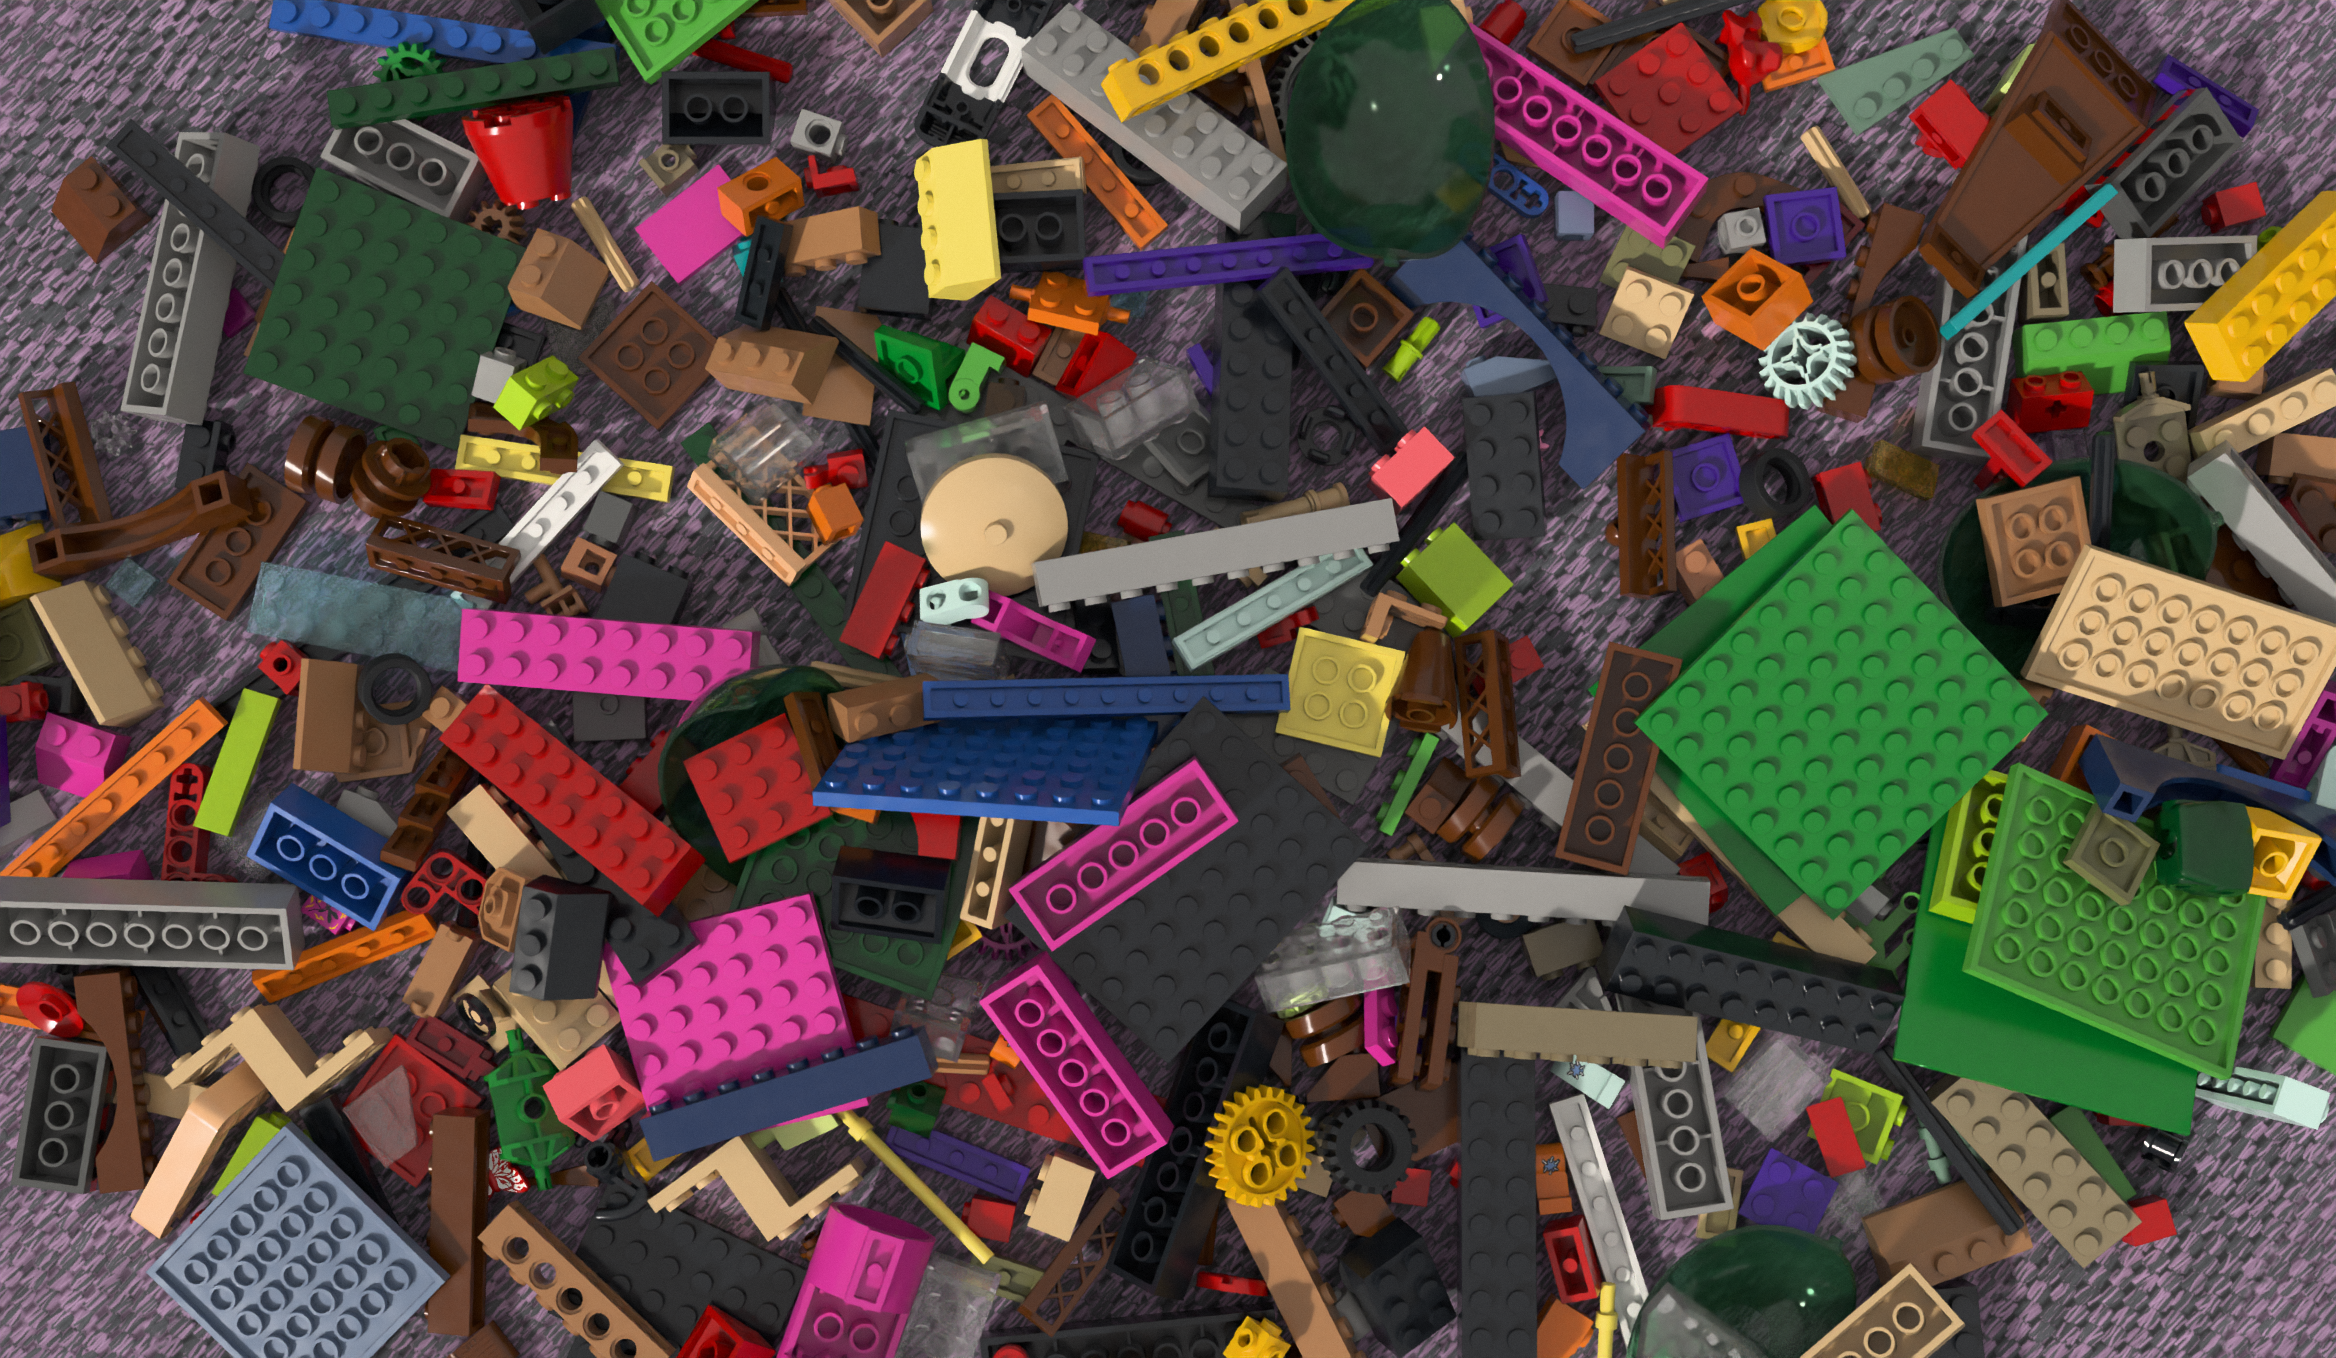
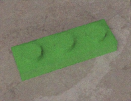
M1425 733L1422 739L1414 738L1406 754L1407 757L1411 758V761L1406 771L1398 770L1390 788L1396 792L1390 804L1383 801L1374 819L1380 823L1377 831L1389 837L1393 835L1439 738L1429 733Z

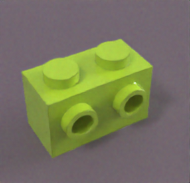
M552 355L510 376L493 408L520 431L565 408L574 398L575 393L573 389L580 378L570 371L565 363Z

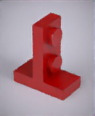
M2002 409L1971 435L1991 456L1973 480L1982 491L1992 483L1999 487L2009 477L2023 489L2053 462Z

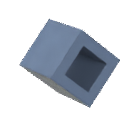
M1564 187L1563 191H1558L1554 198V240L1589 241L1594 234V203L1570 187Z

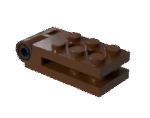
M1439 917L1432 920L1423 931H1418L1407 943L1395 1031L1398 1036L1396 1063L1390 1064L1387 1086L1402 1088L1412 1081L1415 1075L1418 1076L1416 1091L1431 1093L1442 1085L1443 1080L1448 1081L1451 1059L1446 1058L1448 1044H1453L1456 1033V1022L1451 1021L1453 1007H1458L1461 996V986L1456 985L1459 956H1454V952L1462 940V932L1459 925L1450 918ZM1426 983H1430L1426 1017H1423L1421 1015ZM1419 1039H1423L1421 1054L1416 1053Z

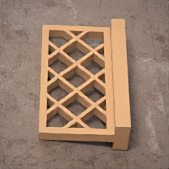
M752 428L747 430L707 464L702 463L691 475L687 487L788 587L796 582L807 568L837 543L834 542L825 546L821 544L818 547V542L822 541L812 521L811 533L792 531V517L810 518L806 510L792 509V494L804 495L810 500L815 490L807 489L805 480ZM750 442L760 451V460L741 459V448ZM720 465L735 466V481L722 480L713 470ZM741 467L760 469V483L742 482ZM766 469L779 470L785 476V485L767 484ZM741 490L761 491V506L747 505L742 500ZM767 492L786 494V508L767 507ZM767 515L786 516V531L773 530L767 524ZM793 540L811 541L812 553L805 559L800 557L793 550Z

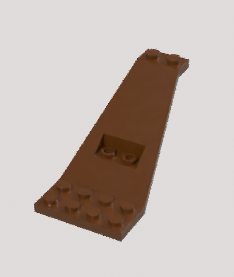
M2070 0L2052 1L2037 42L1926 228L1918 248L1923 259L1929 265H1933L1946 278L1948 284L1953 289L1962 293L1967 299L1979 292L1985 272L2147 128L2158 91Z

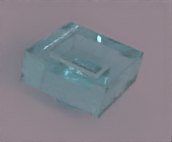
M1149 291L1113 294L1110 306L1131 310L1130 318L1145 320Z
M127 557L105 586L132 607L140 608L161 580L137 561Z

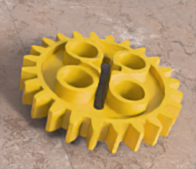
M1259 1085L1258 1088L1247 1086L1245 1093L1234 1092L1235 1103L1225 1100L1222 1102L1226 1110L1224 1115L1214 1113V1117L1219 1124L1217 1127L1211 1126L1207 1129L1215 1136L1214 1140L1205 1142V1146L1213 1148V1153L1208 1155L1205 1161L1215 1164L1208 1174L1219 1179L1215 1187L1226 1191L1225 1197L1236 1200V1203L1245 1206L1251 1205L1257 1208H1261L1262 1204L1274 1206L1275 1198L1287 1200L1286 1189L1298 1190L1294 1181L1296 1177L1306 1179V1175L1301 1168L1303 1165H1312V1161L1306 1158V1152L1315 1150V1146L1307 1144V1139L1315 1135V1131L1305 1129V1126L1311 1121V1117L1301 1115L1305 1106L1295 1103L1294 1095L1284 1093L1283 1089ZM1241 1134V1140L1238 1144V1138ZM1254 1167V1172L1251 1176V1170Z

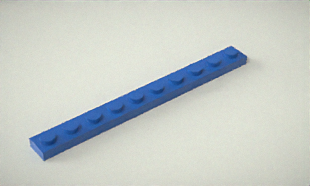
M273 0L269 28L273 31L380 48L392 46L398 48V43L406 41L411 46L413 43L423 42V51L435 48V56L492 65L614 47L617 61H619L621 49L616 44L572 38L543 55L529 31L324 0Z
M1288 674L923 681L922 683L923 721L1186 715L1203 695L1223 714L1288 713L1291 710Z

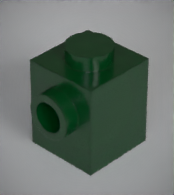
M924 1081L908 1084L900 1089H892L886 1108L892 1109L888 1124L930 1138L947 1090Z

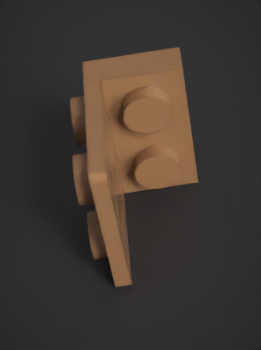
M1387 590L1386 594L1379 592L1371 603L1358 641L1374 644L1378 639L1383 640L1384 636H1387L1394 616L1425 628H1437L1439 630L1446 626L1448 617L1442 616V609L1431 604L1421 603V606L1418 607L1407 603L1408 597L1392 590Z

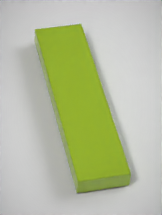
M246 688L243 689L193 826L232 838L282 700Z

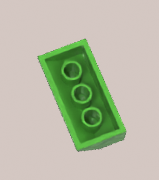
M2167 311L2029 324L2020 327L2012 334L2017 378H2025L2029 375L2061 374L2065 371H2082L2094 389V395L2125 392L2130 361H2168L2171 350Z

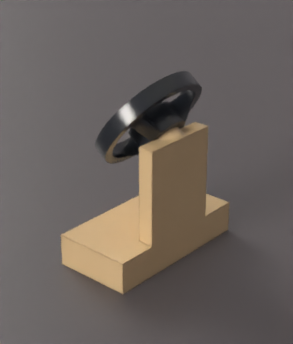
M479 974L451 999L455 1003L456 1011L467 1029L476 1037L486 1040L497 1053H500L509 1045L505 1031L522 1027L491 993V984L482 974Z

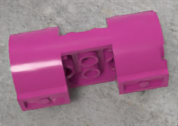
M844 1202L831 1203L776 1358H895L936 1241L935 1237L910 1222L878 1210Z

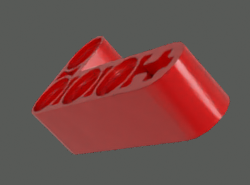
M1669 385L1655 389L1654 405L1644 406L1647 414L1653 416L1652 427H1662L1664 431L1687 428L1763 439L1780 440L1788 438L1790 407L1785 404L1783 399L1684 385Z
M183 763L172 773L161 873L162 881H181L185 879L186 881L198 882L220 881L239 883L232 875L207 873L211 831L193 826L194 822L189 825L185 819V814L189 807L194 808L197 816L213 773L212 769L207 765ZM198 776V782L189 783V777ZM197 795V800L186 799V796ZM185 843H189L192 848V855L187 861L182 856V848Z
M439 848L429 854L406 883L401 901L403 907L408 912L423 914L428 912L443 893L446 892L478 915L485 884L489 876L453 850ZM440 857L447 858L452 862L453 870L449 874L439 875L433 870L432 862ZM475 879L482 884L483 891L477 896H468L463 892L462 884L466 880ZM415 887H423L429 892L430 899L426 903L416 904L410 899L409 891Z

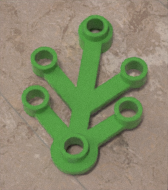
M1886 871L1878 878L1882 879L1885 876ZM1912 891L1906 892L1901 897L1898 907L1884 922L1883 919L1878 921L1874 917L1866 926L1846 909L1844 910L1847 914L1844 920L1853 929L1859 926L1873 939L1870 946L1877 953L1866 964L1893 971L1897 980V967L1910 955L1911 945L1907 942V936L1909 933L1914 932V928H1909L1904 932L1903 942L1886 958L1884 943L1911 914L1917 913L1918 907L1911 910L1904 905V900L1908 896H1915L1919 900L1920 895Z

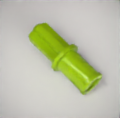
M1424 317L1406 341L1401 339L1399 342L1401 346L1381 370L1394 381L1400 383L1411 366L1418 359L1421 360L1424 357L1421 353L1439 332L1440 325L1431 317Z

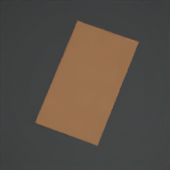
M816 306L815 317L820 316L878 362L874 331L882 324L877 315ZM834 353L813 405L804 403L802 415L870 426L875 385Z

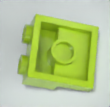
M1833 1068L1820 1103L1841 1096L1864 1160L1878 1165L1880 1158L1888 1161L1895 1140L1888 1138L1893 1124L1901 1127L1908 1106L1901 1104L1904 1096ZM1811 1124L1807 1136L1817 1140Z

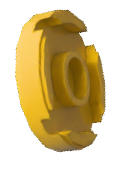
M1765 0L1757 10V14L1763 23L1761 40L1777 43L1782 48L1783 53H1800L1812 49L1821 42L1827 29L1828 12L1820 0Z

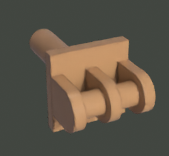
M541 554L533 564L543 582L524 593L529 603L533 605L550 594V597L540 602V605L547 614L575 616L580 612L584 614L589 612L590 610L583 599V595L571 584L563 588L545 554Z

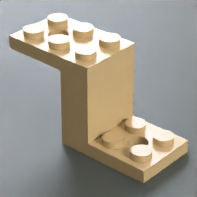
M259 1004L252 1009L250 1006H246L230 1018L233 1024L223 1032L218 1029L201 1041L204 1047L194 1055L189 1052L176 1060L171 1065L174 1070L164 1079L173 1090L199 1084L239 1052L287 1113L314 1103L387 1045L394 1035L387 1026L376 1029L371 1026L364 1031L358 1029L343 1041L346 1047L335 1054L330 1052L319 1059L277 1004L267 1006Z
M748 1133L731 1139L647 1202L655 1213L666 1207L668 1212H671L694 1195L690 1189L694 1185L701 1190L721 1175L766 1240L769 1242L778 1236L782 1241L804 1223L801 1217L808 1214L811 1219L814 1218L834 1201L831 1197L834 1193L838 1192L842 1197L860 1184L859 1182L863 1180L860 1174L867 1166L858 1155L799 1198L764 1148L759 1149Z

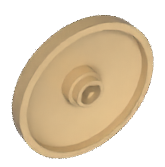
M987 453L976 455L951 466L932 485L921 511L920 525L923 547L930 563L940 576L947 582L956 579L981 578L988 582L990 591L1002 596L1020 593L1034 586L1035 582L1031 564L1060 558L1067 540V512L1063 498L1055 483L1035 464L1009 454Z

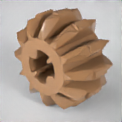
M495 199L492 208L486 201H481L482 212L478 213L476 210H470L469 214L475 221L465 223L466 225L491 234L490 231H494L491 227L498 223L502 228H498L500 233L497 237L522 246L516 238L527 237V231L520 228L526 220L522 215H516L517 208L514 205L504 207L500 199Z

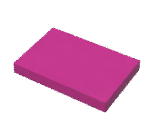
M719 164L635 228L636 232L679 286L733 246L738 239L745 236L721 214L717 187L729 182L731 179Z

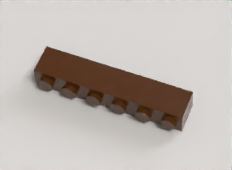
M448 1107L433 1114V1119L430 1123L429 1134L431 1139H433L428 1171L432 1175L427 1207L431 1211V1219L426 1243L430 1248V1256L451 1277L426 1302L424 1314L428 1320L427 1333L469 1337L485 1326L487 1254L482 1248L484 1243L477 1237L488 1226L491 1110Z

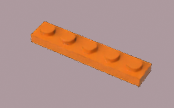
M1051 94L1026 115L1027 120L1061 159L1072 157L1084 158L1086 188L1141 251L1168 229V224L1057 97Z
M404 910L387 917L375 931L364 926L302 951L294 970L252 971V982L269 1003H273L433 939L438 927L428 912L413 914Z

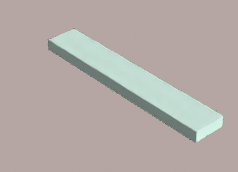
M1363 548L1354 549L1355 557L1334 560L1333 554L1319 556L1320 563L1297 567L1175 637L1172 640V644L1189 671L1193 672L1371 569L1374 564Z

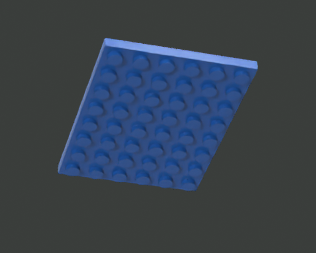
M1111 717L944 720L871 737L845 745L812 791L813 806L1119 826L1157 740L1158 722H1150L1143 717H1131L1127 720H1117Z

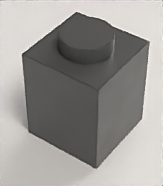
M600 490L583 530L592 534L593 536L590 541L600 546L611 549L614 543L623 547L639 507Z
M1877 878L1846 910L1866 926L1874 917L1881 921L1894 906L1889 900L1895 893V890L1880 878Z

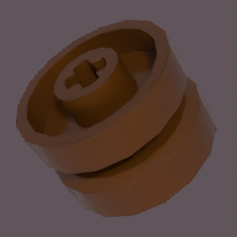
M1912 295L1902 296L1887 301L1885 304L1861 310L1854 316L1849 328V341H1852L1855 346L1851 353L1857 358L1856 365L1859 371L1869 381L1878 385L1892 383L1905 377L1929 372L1938 363L1941 354V333L1939 332L1938 322L1932 310L1921 299Z
M313 414L305 417L297 427L287 451L284 467V478L287 488L306 495H312L317 492L319 498L340 505L348 501L352 495V491L349 489L351 485L349 472L355 462L362 458L367 448L365 431L346 424L335 427L333 421Z
M1491 775L1477 778L1467 788L1435 832L1450 844L1458 841L1469 831L1460 846V853L1475 865L1503 839L1525 806V803L1512 792L1503 794L1491 805L1490 803L1498 793L1500 783Z
M1354 984L1334 989L1312 1008L1284 1019V1024L1292 1038H1307L1299 1048L1307 1068L1332 1061L1365 1043L1364 1012L1355 1013L1360 1008L1362 999Z

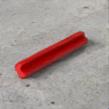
M711 38L692 53L693 55L747 72H770L776 81L785 84L789 83L793 74V67L788 62Z

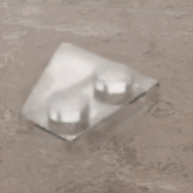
M404 1065L399 1066L342 1109L385 1168L390 1167L419 1145L408 1074Z
M1863 1168L1831 1178L1829 1173L1825 1174V1176L1839 1184L1824 1213L1864 1239H1867L1861 1218L1888 1208L1887 1203L1867 1170Z

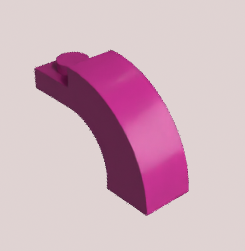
M990 590L989 613L984 617L971 620L972 623L1015 645L1081 673L1096 642V639L1087 634L1051 620L1010 598Z

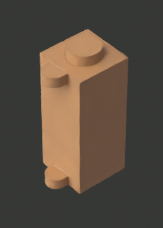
M454 920L440 924L402 999V1002L410 1005L412 1013L426 1019L429 1016L434 1018L445 1013L451 998L454 996L483 940L482 935L469 928L457 926Z

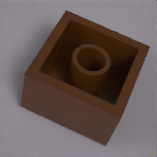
M1358 269L1321 310L1323 316L1365 372L1372 367L1408 327L1415 315L1364 269Z

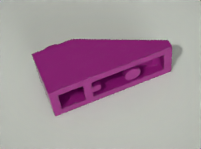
M2328 680L2285 760L2274 757L2269 779L2306 789L2336 738L2335 681Z

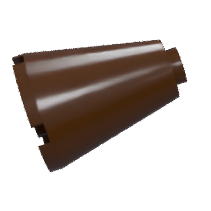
M1427 628L1416 634L1385 703L1384 712L1386 717L1390 721L1392 716L1399 719V726L1404 729L1423 733H1437L1441 731V726L1449 724V729L1453 728L1458 719L1451 639L1442 630L1437 628Z

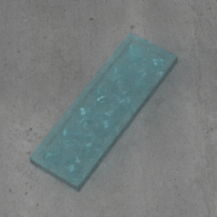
M261 561L246 632L373 657L399 653L411 657L421 666L458 673L462 609L477 608V603Z

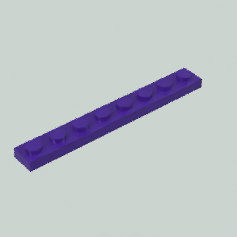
M1368 229L1091 256L1084 257L1082 263L1088 297L1267 279L1280 267H1288L1294 276L1371 268L1374 261Z

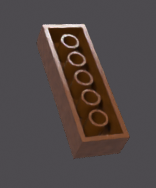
M1609 641L1555 857L1628 875L1660 750L1633 721L1679 676L1683 659Z

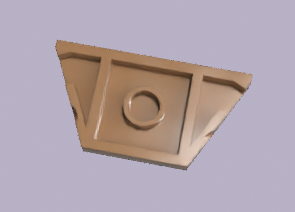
M413 700L380 705L389 710H398L408 706ZM369 714V725L367 730L363 731L362 743L366 747L367 756L365 765L360 769V775L333 774L339 783L416 773L433 724L421 715L408 724L389 725L379 722Z

